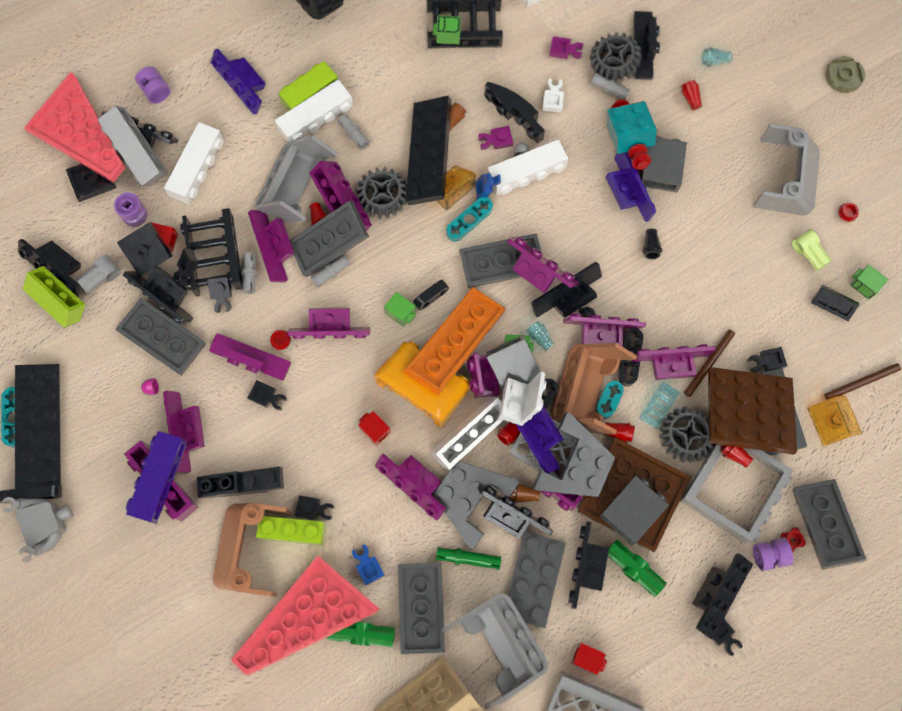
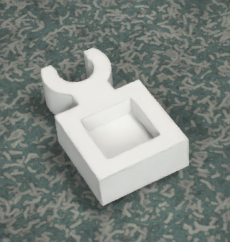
M550 78L547 85L548 90L544 92L543 111L561 113L564 92L560 91L562 80L559 79L558 85L554 86Z

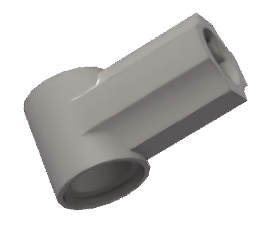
M103 255L95 260L91 269L76 280L89 294L103 282H109L117 278L120 270L108 255Z

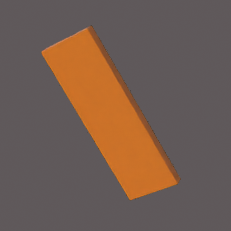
M472 287L405 368L404 373L439 396L503 315L506 308Z

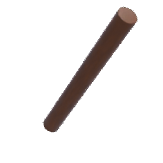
M728 330L717 345L716 351L709 356L684 391L686 396H692L707 375L709 368L714 365L735 336L734 331Z
M896 363L825 393V398L827 401H830L901 370V366Z

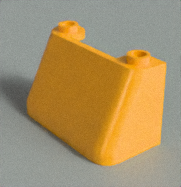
M404 341L374 374L375 383L383 389L387 386L390 392H395L424 412L426 417L433 419L434 424L443 429L470 391L469 380L462 375H455L440 395L437 396L404 373L405 368L420 351L418 350V345L414 342Z

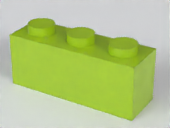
M322 61L320 64L314 65L304 75L298 76L290 85L284 86L278 92L280 101L290 111L337 81L338 76L325 61Z
M42 266L27 272L23 290L63 328L81 320L86 304L48 269Z
M264 516L263 520L258 524L256 538L268 541L324 546L327 524L320 521Z

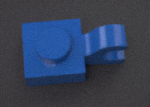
M491 173L482 174L475 181L477 199L488 197L492 193L493 186L501 183L500 174L495 177H491Z

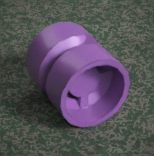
M145 67L136 74L135 81L150 103H160L170 95L171 90L155 67Z
M130 192L123 193L116 198L114 209L125 224L131 227H138L146 221L148 212L135 194Z
M786 538L771 540L770 544L766 541L753 545L754 559L760 571L775 569V565L780 568L793 564V552Z

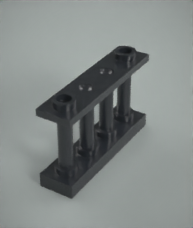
M427 0V13H433V25L437 23L440 12H451V16L459 17L458 12H470V31H460L459 44L437 43V35H433V31H427L428 48L502 47L503 30H496V12L501 11V0ZM477 12H488L489 30L478 31Z
M230 208L222 209L223 217L217 220L191 224L186 215L182 216L183 223L180 224V230L182 235L185 236L186 249H191L194 253V250L224 245V247H227L228 252L225 253V256L198 260L197 268L227 264L230 267V272H227L225 275L198 279L196 269L187 282L189 291H192L196 297L200 296L199 287L208 286L207 279L229 276L230 284H233L236 290L243 289L234 216ZM218 227L225 230V235H222L221 238L193 242L192 232Z

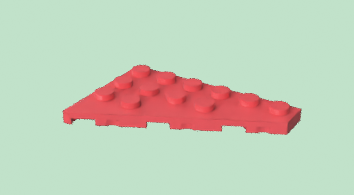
M70 72L24 129L113 183L126 168L119 154L113 148L109 136L101 130L99 118L74 73Z
M317 556L233 656L231 661L244 674L249 676L378 612L380 608L322 558Z

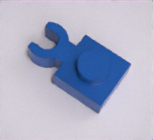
M364 544L362 545L364 549L363 555H357L355 550L352 551L355 559L361 562L356 568L365 586L385 575L376 557L373 556L369 559V549Z

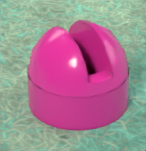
M155 378L145 380L141 385L142 391L147 395L158 394V381Z

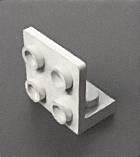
M541 371L529 384L511 378L505 381L499 413L500 419L522 426L528 420H531L534 414L540 412L543 406L542 393L546 387V381H544L545 372Z

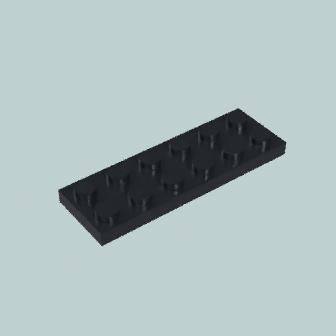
M449 95L416 102L413 105L405 202L408 205L445 199L452 101Z
M15 365V489L51 485L61 486L60 365Z

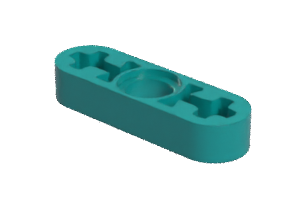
M487 197L477 199L449 223L446 229L448 239L457 242L464 238L492 213V201ZM481 204L483 206L487 204V210L483 208L479 211ZM467 215H472L475 221L469 224L464 221V218ZM459 222H461L462 227L459 229V234L454 233L452 235V229L457 230L460 227Z
M9 387L3 391L1 396V439L5 445L15 448V438L13 441L9 440V437L15 434V428L13 430L8 428L15 427V422L10 423L8 421L9 414L15 412V407H13L15 405V398H13V401L9 400V397L13 396V393L15 394V387Z

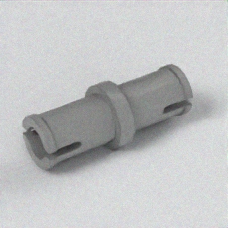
M597 72L591 81V84L605 90L606 94L611 93L622 100H625L630 89L615 83V80L606 79Z
M342 115L337 122L345 130L347 137L352 139L360 150L366 149L370 141L361 133V128L355 125L348 115Z
M250 252L243 254L241 276L243 277L242 292L246 294V291L247 294L255 293V277H257V270H255L256 254L253 253L251 257Z
M342 255L331 264L325 265V268L311 277V279L319 288L332 277L333 279L337 277L336 274L350 265V263Z

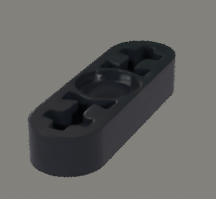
M630 328L624 335L623 348L636 354L638 350L642 349L643 333L638 328ZM632 334H635V337L638 338L634 342V347H630L632 338L629 337ZM620 360L618 380L623 386H632L637 381L640 362ZM628 367H632L630 369V376L633 378L627 381L623 375L627 373Z
M51 485L1 490L0 503L7 497H11L15 501L19 498H44L47 500L62 498V486Z

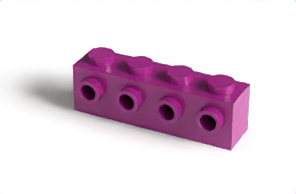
M320 161L309 174L330 212L332 213L348 201H352L366 230H368L372 226L369 217L350 187L349 181L341 171L340 165L333 161Z
M142 440L124 453L129 460L127 462L129 467L134 472L138 471L140 475L143 471V460L149 455L151 450L150 446ZM174 477L164 504L167 508L165 511L172 520L183 521L199 507Z

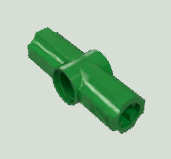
M618 539L611 544L608 557L621 568V571L630 580L640 584L650 595L656 597L664 589L667 582L650 568L647 561L638 554L632 553Z
M356 622L328 636L327 639L340 642L345 641L362 646L393 647L395 628Z

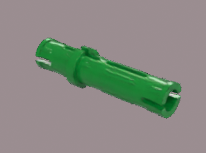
M438 547L436 554L437 561L500 570L502 558L501 556L462 551L461 548L455 550Z

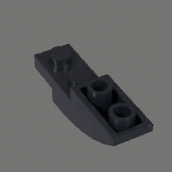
M491 82L485 83L484 96L488 102H492L496 106L497 112L507 120L514 116L515 122L526 130V134L530 139H534L537 144L541 142L544 138L545 130L537 122L539 112L523 97L508 88Z
M280 466L197 477L198 498L257 494L284 488L283 467Z

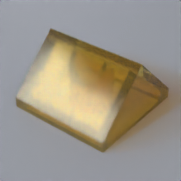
M458 166L452 167L446 173L445 199L437 200V202L447 211L475 188L476 174Z
M846 395L833 397L807 408L823 447L863 434Z

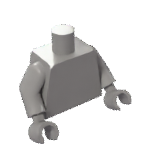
M7 497L2 501V503L9 502L12 505L10 508H4V512L9 513L14 508L18 509L15 511L27 545L20 549L19 555L24 552L29 554V556L23 558V562H29L33 555L38 556L53 550L61 539L62 534L66 531L63 521L73 517V512L69 505L59 509L56 503L49 502L44 498H19L15 501L13 498Z

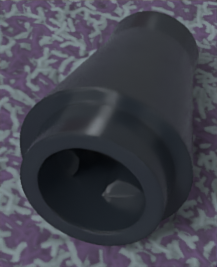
M653 228L647 229L642 252L647 259H657L663 251L658 232Z

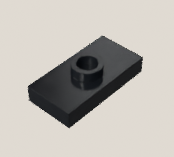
M821 285L811 301L812 304L846 321L850 320L859 306V302L824 285Z

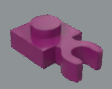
M553 36L549 56L568 59V55H572L575 59H581L582 52H577L576 50H582L584 44L581 42L570 44L571 39Z
M509 126L491 129V135L486 133L478 135V141H486V143L480 145L481 150H486L491 145L497 150L511 147L514 144Z

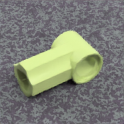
M808 230L792 240V246L798 254L804 255L813 268L818 271L832 260L820 246L818 235L813 230Z

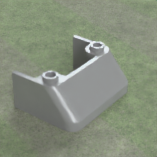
M770 123L760 141L798 148L795 181L786 183L782 189V194L763 191L753 207L796 215H808L815 206L819 148L805 130Z
M314 135L286 143L280 151L255 202V208L270 216L282 218L283 221L288 223L305 221L307 217L302 215L301 207L297 204L311 177L309 172L320 161L335 157L337 152Z
M506 594L496 595L442 628V631L446 632L461 623L464 630L469 634L474 635L483 631L505 669L496 677V686L501 694L485 705L487 709L505 702L544 675L548 670L546 657L513 601Z

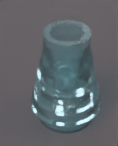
M713 47L703 51L702 62L707 66L730 63L732 61L731 51H724Z
M539 321L526 330L529 334L528 336L545 351L555 344L544 324H541Z

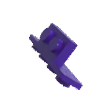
M214 49L211 59L212 66L252 114H258L262 100L255 91L264 89L266 83L244 57L228 61L219 49Z
M628 152L616 154L614 159L620 171L610 172L605 178L620 209L623 210L637 206L644 221H650L655 215L656 209L639 177L638 171L632 167V160L629 158Z
M542 406L540 412L534 414L531 420H528L522 426L516 425L538 460L540 467L545 473L549 474L560 468L550 449L564 439L547 410Z

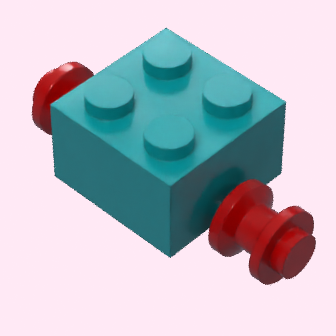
M617 100L611 106V109H607L606 123L617 154L628 152L629 158L633 159L631 164L634 169H645L651 163V157L647 154V147L655 146L657 129L645 101L629 104L627 100Z

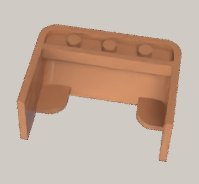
M617 343L574 345L567 355L551 410L552 419L560 423L564 413L569 412L590 433L616 434L617 430L604 424L603 416L594 412L604 375L614 374L618 370L620 360H636L637 356Z
M257 503L231 504L225 513L213 575L214 585L222 590L277 597L275 592L251 589V574L247 570L239 569L238 567L246 525L259 524L263 520L265 512L291 516L292 511L286 507Z

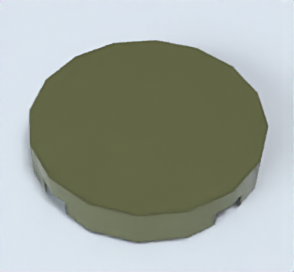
M842 56L835 58L827 67L826 80L838 92H853L861 86L865 79L863 66L859 62L853 61L854 59L851 57Z

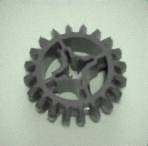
M617 32L614 34L615 36H611L608 33L607 38L601 36L600 42L596 41L595 47H592L590 64L594 73L597 72L600 76L609 80L613 79L615 82L617 79L623 82L625 76L630 79L631 73L635 74L637 68H639L641 48L636 40L632 41L631 35L626 38L625 33L621 36H618ZM607 52V55L601 60L602 55ZM630 54V59L625 63L626 56Z
M376 167V172L368 171L369 176L363 174V181L358 182L359 187L356 188V193L362 208H364L366 213L370 212L372 218L378 214L379 219L382 218V215H385L388 219L389 214L392 213L396 216V210L402 212V205L406 206L407 204L405 202L406 180L401 178L399 172L394 174L393 168L387 172L386 167L383 168V171H379V168ZM394 187L398 190L396 198L391 193ZM371 188L373 191L372 198L369 200L367 197V192Z
M682 407L681 411L676 408L674 414L669 412L667 414L668 419L664 418L662 420L665 426H661L659 430L664 434H661L659 439H665L661 446L669 447L666 451L667 454L674 452L673 459L680 456L681 462H685L687 458L689 463H692L694 458L700 461L702 456L706 457L709 455L707 450H713V445L709 443V423H707L709 416L706 415L703 418L701 416L702 410L695 413L694 407H691L689 412L686 407ZM687 419L684 427L673 428L676 421ZM695 423L700 427L702 432H699L695 428ZM688 431V435H690L691 437L688 439L687 434H685L684 432ZM673 437L679 439L680 446L675 442ZM702 441L699 449L688 450L692 442Z

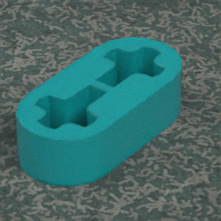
M611 381L604 388L596 406V412L601 414L603 419L610 418L616 411L624 392L620 382ZM613 386L617 387L616 391L619 392V394L616 393L613 396V398H610V389H612ZM608 401L610 402L608 409L611 410V412L608 411L605 414L602 412L603 408H601L600 406L604 407Z

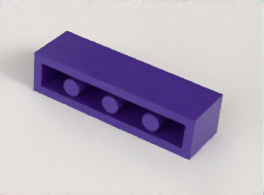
M160 431L157 432L156 436H153L150 442V453L144 458L142 463L143 471L134 484L135 492L126 504V515L157 524L188 443L187 441Z

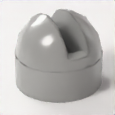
M518 143L514 148V157L528 152V146L525 143Z

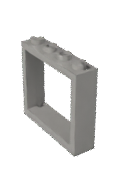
M714 444L713 450L705 458L680 502L742 542L756 541L761 533L759 528L762 523H766L772 514L769 512L773 505H777L782 497L780 494L783 487L786 488L791 482L792 477L790 475L793 470L762 450L744 448L750 456L781 474L749 530L746 531L695 498L722 454L720 452L722 445Z

